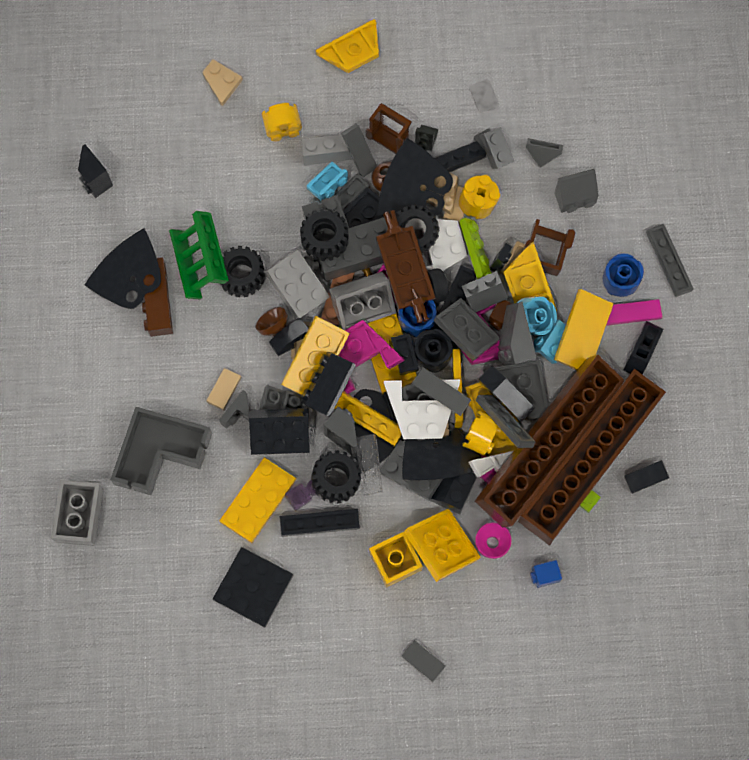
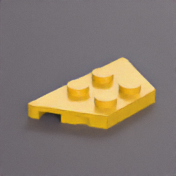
M373 19L316 49V55L346 73H350L378 58L376 20Z
M532 242L503 270L514 304L526 297H545L549 302L553 303L557 311L535 244Z

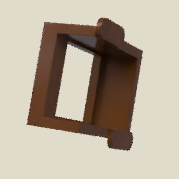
M380 103L369 118V129L365 130L366 138L374 140L396 154L399 148L403 146L404 141L409 138V127L412 121ZM384 115L403 126L402 130L397 133L384 124Z
M536 219L525 248L534 242L536 234L562 242L555 265L540 261L544 273L558 276L562 269L566 251L572 247L575 231L568 229L566 234L539 226L540 220Z

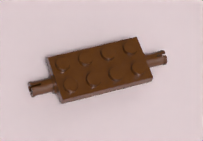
M395 210L390 211V213L386 212L383 216L388 227L387 233L376 236V241L398 310L413 307L417 323L428 321L429 318L424 303L434 300L435 295L413 226L402 228L398 224Z

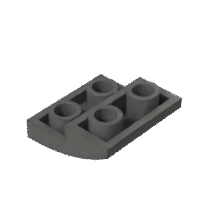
M266 385L259 410L302 408V395Z

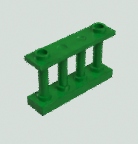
M195 211L192 214L194 224L185 231L170 229L169 233L185 297L187 299L201 300L202 294L200 289L208 283L225 284L229 280L212 214L210 212ZM197 232L199 241L189 247L187 238ZM201 249L203 258L194 264L192 254ZM205 266L207 275L198 281L196 271Z

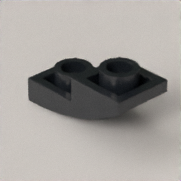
M299 318L279 331L269 341V344L277 356H280L295 348L294 343L305 337L308 327Z
M662 460L624 475L632 494L670 478Z

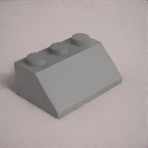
M383 272L329 289L333 308L344 331L361 320L369 323L396 314L390 282Z

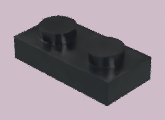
M507 243L504 244L490 266L491 271L496 272L499 268L503 269L512 255L509 253L512 246Z
M410 333L391 337L393 349L404 359L403 362L398 364L400 375L419 371Z

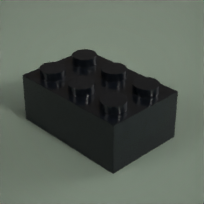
M309 408L250 410L251 455L310 453Z

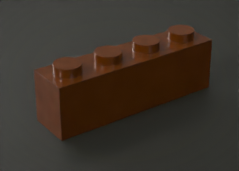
M163 257L157 258L161 273V283L153 292L145 294V302H142L143 313H146L147 320H144L145 331L149 332L150 337L173 334L166 264ZM149 274L145 276L144 284L151 286L154 283V276Z

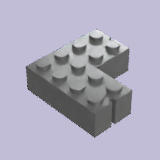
M338 195L321 200L322 204H319L317 201L302 206L304 220H306V215H312V211L320 212V208H324V211H328V209H332L333 213L337 211L340 213V217L343 216L345 223H347ZM385 218L352 228L348 226V246H345L344 253L340 252V257L336 258L334 256L331 261L328 258H325V261H321L318 258L325 281L383 263L376 236L387 233L388 227ZM327 228L320 229L314 234V238L322 242L329 241L335 236V232Z
M135 407L110 480L116 486L130 490L133 488L134 491L151 495L163 459L201 469L206 454L204 449L208 448L212 436L210 427Z

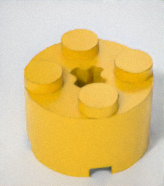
M289 103L276 104L269 107L268 112L265 113L264 110L261 114L266 135L271 138V141H279L282 137L288 135L291 138L297 137L302 129L296 104H293V106H290Z
M488 175L474 176L468 179L459 196L460 209L465 215L476 217L475 219L488 217L500 198L498 186Z
M478 410L477 415L480 417L473 420L465 438L469 441L468 443L464 442L462 446L485 455L486 453H491L495 444L492 442L494 435H499L501 429L488 414Z

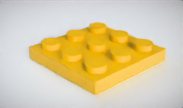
M449 508L408 527L404 531L436 582L481 558Z

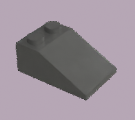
M523 302L506 306L498 346V358L503 366L537 359Z

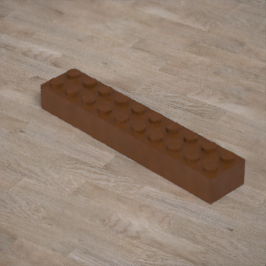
M598 354L587 358L528 432L535 441L533 448H516L474 502L502 528L512 527L625 380Z
M634 369L525 509L518 522L550 546L662 399L666 391Z

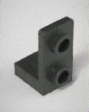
M421 124L420 128H416L415 143L426 151H432L439 129Z

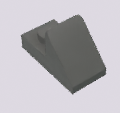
M242 390L219 419L221 425L226 429L237 422L238 415L249 421L250 410L246 391Z

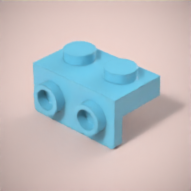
M332 161L306 187L320 201L330 198L339 186L343 187L348 181V171L340 169Z
M557 319L555 324L552 325V330L549 333L539 335L533 342L535 352H539L552 364L557 363L554 357L566 326L560 319Z

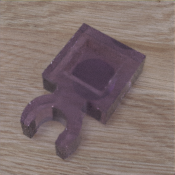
M311 480L305 488L302 484H299L285 493L284 496L295 511L312 501L310 495H316V490L311 488Z

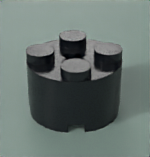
M440 329L421 332L416 338L414 345L418 366L425 368L429 372L436 373L449 364L453 350L450 337Z

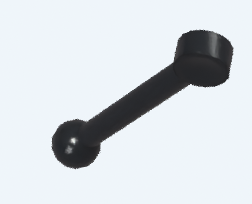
M384 392L382 397L386 400L391 420L397 423L388 394Z

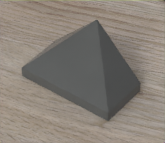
M527 138L526 148L540 168L562 155L563 145Z

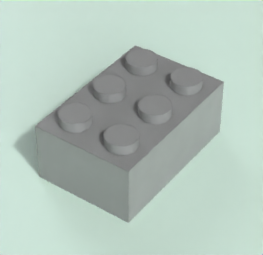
M299 250L293 251L264 271L295 319L301 318L330 297Z
M60 480L51 535L53 541L56 543L95 546L103 496V487L99 483Z

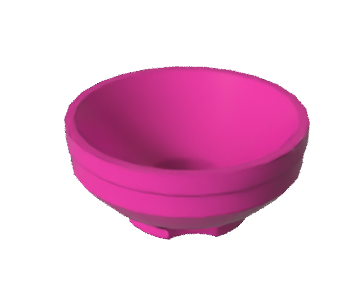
M498 523L483 525L478 530L475 538L478 551L489 559H497L504 556L509 551L512 542L508 529L506 527L502 528ZM494 537L498 540L496 548L488 547L487 540Z

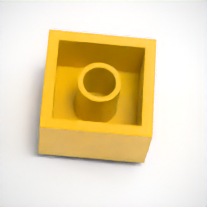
M404 531L369 548V553L386 588L422 571L423 566Z

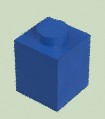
M557 560L535 565L532 568V572H530L531 581L533 584L536 583L537 588L556 584L562 580Z

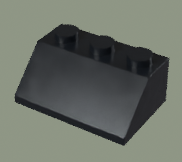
M327 352L326 355L323 354L320 358V367L317 372L315 371L310 379L312 383L309 389H305L303 392L301 403L330 417L356 364Z

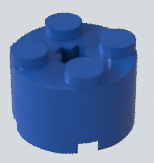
M618 254L606 265L602 280L604 287L610 295L626 297L634 294L638 289L644 275V270L640 261L633 258L634 256Z
M433 300L424 303L429 320L422 321V323H417L413 307L399 310V324L405 333H410L411 336L417 338L421 332L432 329L435 323L433 320L437 315L436 305Z

